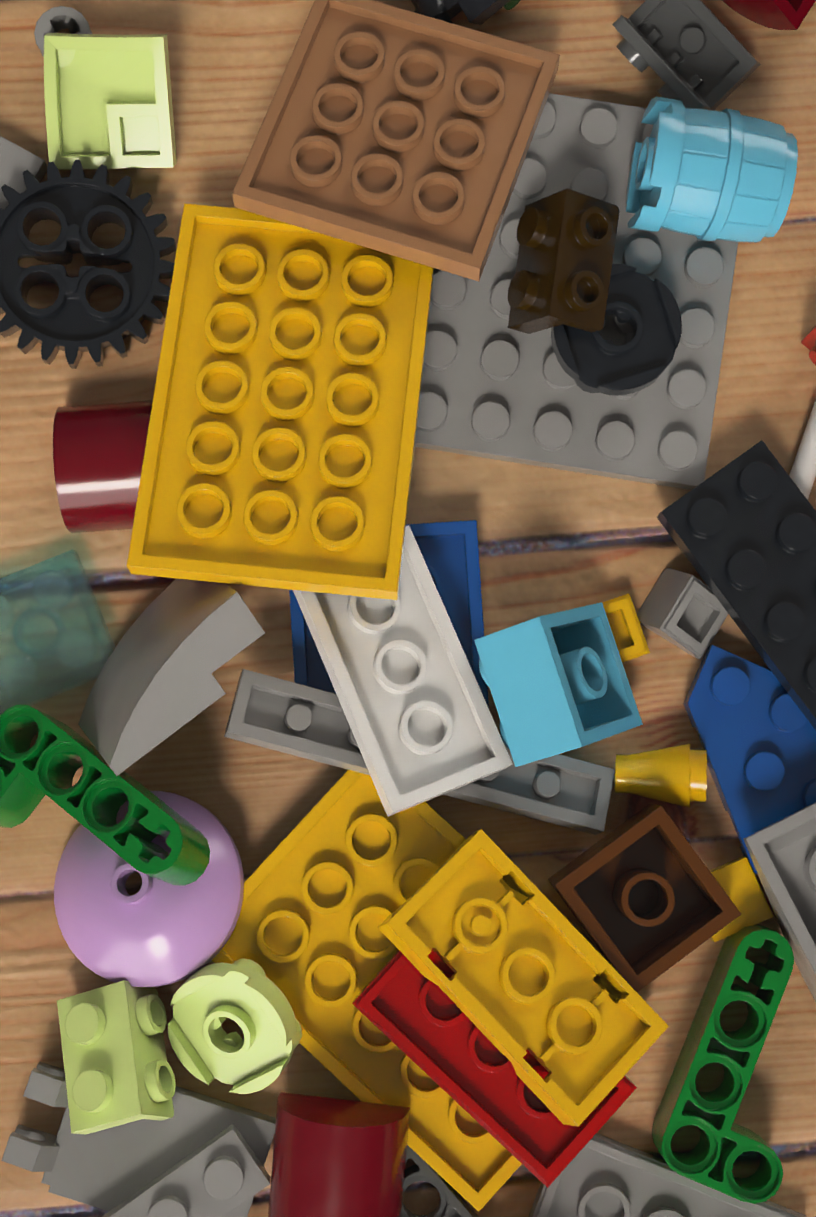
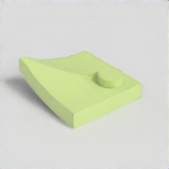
M47 33L44 35V98L49 162H54L58 169H71L75 160L81 161L83 169H98L101 164L106 165L107 169L173 168L177 164L167 34L106 35Z

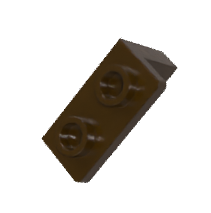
M568 188L525 205V211L517 226L516 235L520 245L516 273L508 288V303L511 306L508 328L527 334L562 324L588 332L599 331L603 328L620 213L617 205Z

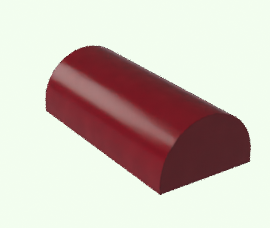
M153 400L57 408L53 424L54 475L61 515L69 532L81 533L133 528Z
M281 1092L277 1099L268 1217H401L410 1107Z

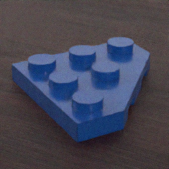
M710 645L704 654L683 704L692 727L696 729L703 749L707 750V765L725 811H728L741 843V852L743 856L747 857L753 872L758 875L743 838L816 802V730L772 671L717 646Z

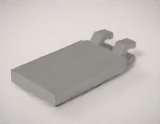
M39 1062L37 1068L31 1071L23 1096L52 1107L66 1108L57 1136L18 1125L15 1132L10 1134L1 1161L32 1172H44L41 1183L50 1185L48 1191L50 1193L110 1211L233 1123L264 1167L275 1133L276 1118L176 1086L175 1094L172 1098L174 1116L172 1118L161 1121L141 1119L86 1135L71 1133L65 1071L62 1068ZM254 1196L225 1217H247Z

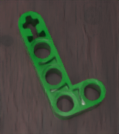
M15 705L6 709L0 715V827L12 828L22 824L32 814L44 796L47 795L132 867L146 875L172 885L185 886L195 882L205 872L210 858V848L205 836L127 772L123 771L116 776L98 750L68 725L29 705ZM38 733V738L34 746L30 748V743L33 737ZM83 766L79 781L72 786L76 771ZM128 801V812L125 818L117 824V813L120 807ZM157 835L167 838L165 842L172 849L170 854L151 841Z
M759 924L744 927L737 933L726 937L652 1126L653 1142L673 1171L740 1201L753 1204L765 1202L776 1194L782 1183V1164L774 1150L759 1135L733 1122L791 976L794 964L792 947L786 938L776 931ZM750 946L763 948L770 953L767 963H753L745 958L748 948ZM738 976L745 982H751L759 987L757 994L753 995L740 985L733 984L734 978ZM732 1001H744L748 1010L747 1020L744 1025L736 1031H723L719 1021L723 1008ZM713 1062L722 1064L724 1078L720 1086L710 1092L697 1091L695 1079L700 1068ZM686 1125L698 1126L701 1135L694 1149L685 1153L671 1150V1139L676 1130ZM748 1151L759 1152L761 1158L760 1165L753 1175L742 1179L733 1177V1163L738 1156Z

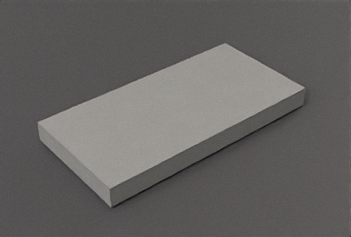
M596 1133L548 1188L541 1182L529 1217H806V1215L768 1200L755 1204L740 1201L679 1175L669 1167L664 1159Z

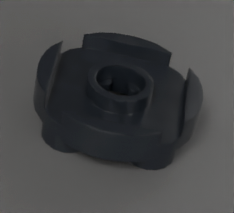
M612 264L605 317L615 315L619 323L630 322L633 331L625 336L624 345L616 346L611 340H604L599 331L588 332L565 324L551 328L552 346L559 364L583 391L615 396L635 393L654 383L673 360L682 334L681 314L674 296L667 286L657 278L653 281L645 274L635 272V267L625 264ZM606 318L604 320V326L602 329H604L606 326Z

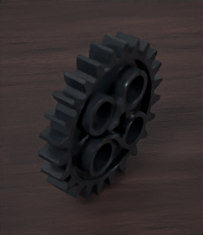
M80 160L74 161L70 177H61L54 162H48L47 181L41 183L28 170L24 171L23 178L27 190L20 194L5 184L1 187L9 205L5 210L0 208V314L6 313L0 321V334L5 338L21 330L22 332L17 344L18 349L26 354L39 342L42 344L41 358L45 364L50 365L59 350L65 351V356L71 369L77 368L81 352L89 351L98 367L103 366V348L111 346L120 357H127L124 338L131 335L137 341L146 344L148 338L141 325L146 319L161 325L165 321L161 311L154 305L155 301H169L171 288L161 283V279L172 278L174 270L173 262L161 259V257L169 255L176 250L174 238L156 237L168 225L165 214H155L146 217L145 215L153 204L151 195L146 192L131 200L130 195L133 187L131 178L126 175L112 187L109 185L107 166L103 164L97 169L93 179L86 178ZM49 219L61 225L60 235L49 245L41 246L29 241L30 230L37 222ZM105 223L118 224L126 231L124 239L114 248H100L92 243V236L97 227ZM81 253L86 264L90 266L80 267L79 277L71 278L63 265L71 264L73 254ZM22 258H35L38 261L55 264L23 268L19 266V261ZM124 262L130 263L132 270L128 273H120L97 266L118 265ZM48 281L59 287L57 300L48 308L37 309L28 305V292L38 282ZM101 285H114L123 291L122 302L112 311L101 312L90 306L91 294Z

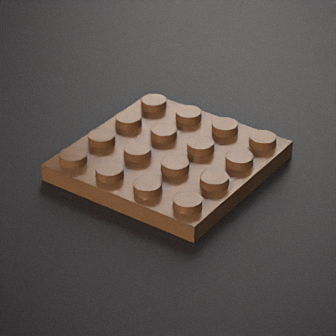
M315 0L232 192L234 207L479 282L556 77L560 54L373 0Z

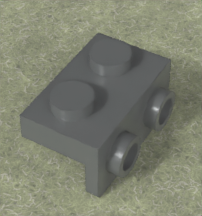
M645 0L629 18L621 15L612 24L624 37L617 45L620 52L640 72H643L650 66L665 82L658 90L662 98L680 100L685 108L715 110L761 65L702 0Z

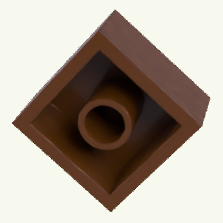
M649 803L548 879L608 963L636 992H639L741 915L735 904L664 808L656 804Z

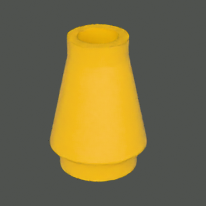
M690 743L630 755L616 754L615 793H630L690 808V801L706 802L707 750H690Z

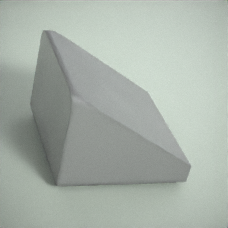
M666 568L662 572L637 613L640 624L700 660L728 616V612L709 587L695 576L671 568Z

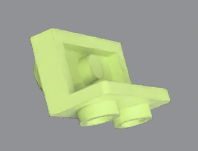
M123 980L57 1000L71 1133L86 1135L141 1119L161 1121L172 1118L174 1116L172 1098L175 1094L176 1082L173 1070L167 1062L163 1034L167 1025V1015L164 1004L158 996L157 989L154 987H133L128 981Z

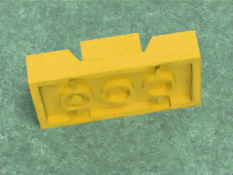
M482 829L469 835L453 855L406 902L378 926L381 932L424 977L438 985L489 1041L509 1059L516 1075L563 1125L579 1127L669 1027ZM501 878L506 882V884L510 888L518 891L519 893L527 896L528 898L524 902L520 903L514 897V892L512 890L508 891L505 888V886L500 882ZM432 949L454 972L449 979L427 957L432 952ZM597 974H599L601 983L606 989H601L593 980ZM610 993L617 999L615 1002L608 996ZM526 1050L549 1072L544 1079L523 1058L527 1054Z

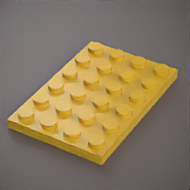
M184 203L127 560V568L131 574L398 600L434 268L239 208Z
M347 770L244 882L243 902L236 926L224 947L212 961L214 963L233 964L239 959H250L258 963L263 968L266 977L282 991L290 1003L295 1018L302 1027V1037L299 1043L360 1101L410 1107L407 1145L479 1212L522 1163L352 1004L353 999L398 951V948L381 932L378 926L406 902L453 855L465 838L427 802L387 817L371 776ZM501 878L500 882L505 886V888L508 891L512 890L514 892V897L520 903L524 902L528 898L527 896L510 888L506 884V882ZM597 974L593 980L601 989H606L601 983L599 974ZM611 993L608 995L614 1002L617 1000Z

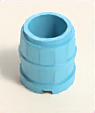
M657 96L652 98L641 122L653 125L650 137H646L643 143L636 142L632 155L627 187L626 212L635 213V215L628 221V228L657 232L660 228L693 235L697 239L705 241H715L717 239L757 243L763 237H774L787 214L793 194L798 160L795 136L792 133H786L784 126L741 115L738 110L726 108L722 111L701 108H685L680 100Z

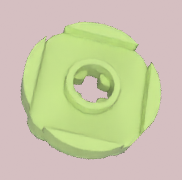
M239 959L233 964L221 962L202 967L182 984L174 994L170 1006L174 1005L173 1019L167 1024L168 1037L180 1062L193 1076L208 1085L214 1078L222 1083L233 1085L229 1091L232 1093L249 1094L260 1091L272 1084L289 1063L293 1051L302 1037V1027L295 1018L287 998L266 977L263 968L250 959ZM226 1018L234 1020L241 1027L244 1039L237 1032L227 1034L223 1030L221 1024Z

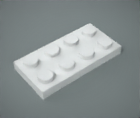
M409 525L405 528L398 600L293 590L387 817L504 770L513 764Z

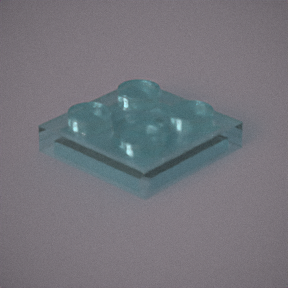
M72 549L1 578L0 715L6 709L15 705L31 706L97 679L106 661L114 651L115 645L78 553Z

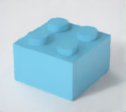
M602 602L539 616L474 640L480 657V673L484 682L490 688L500 718V735L504 744L511 752L515 767L581 748L643 725Z

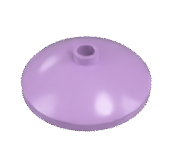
M163 791L150 792L197 828L208 841L210 848L209 864L205 872L195 882L185 886L172 885L136 870L82 824L69 839L61 855L55 876L54 905L56 917L62 935L71 951L95 974L115 983L126 980L133 987L147 988L173 984L191 976L215 958L230 938L238 921L243 902L244 874L242 862L234 840L226 827L202 805L186 797ZM128 801L120 807L117 813V824L125 818L128 812ZM157 835L151 842L159 845L170 854L172 849L165 842L167 838ZM138 872L142 878V886L138 893L130 896L126 891V880L131 874Z

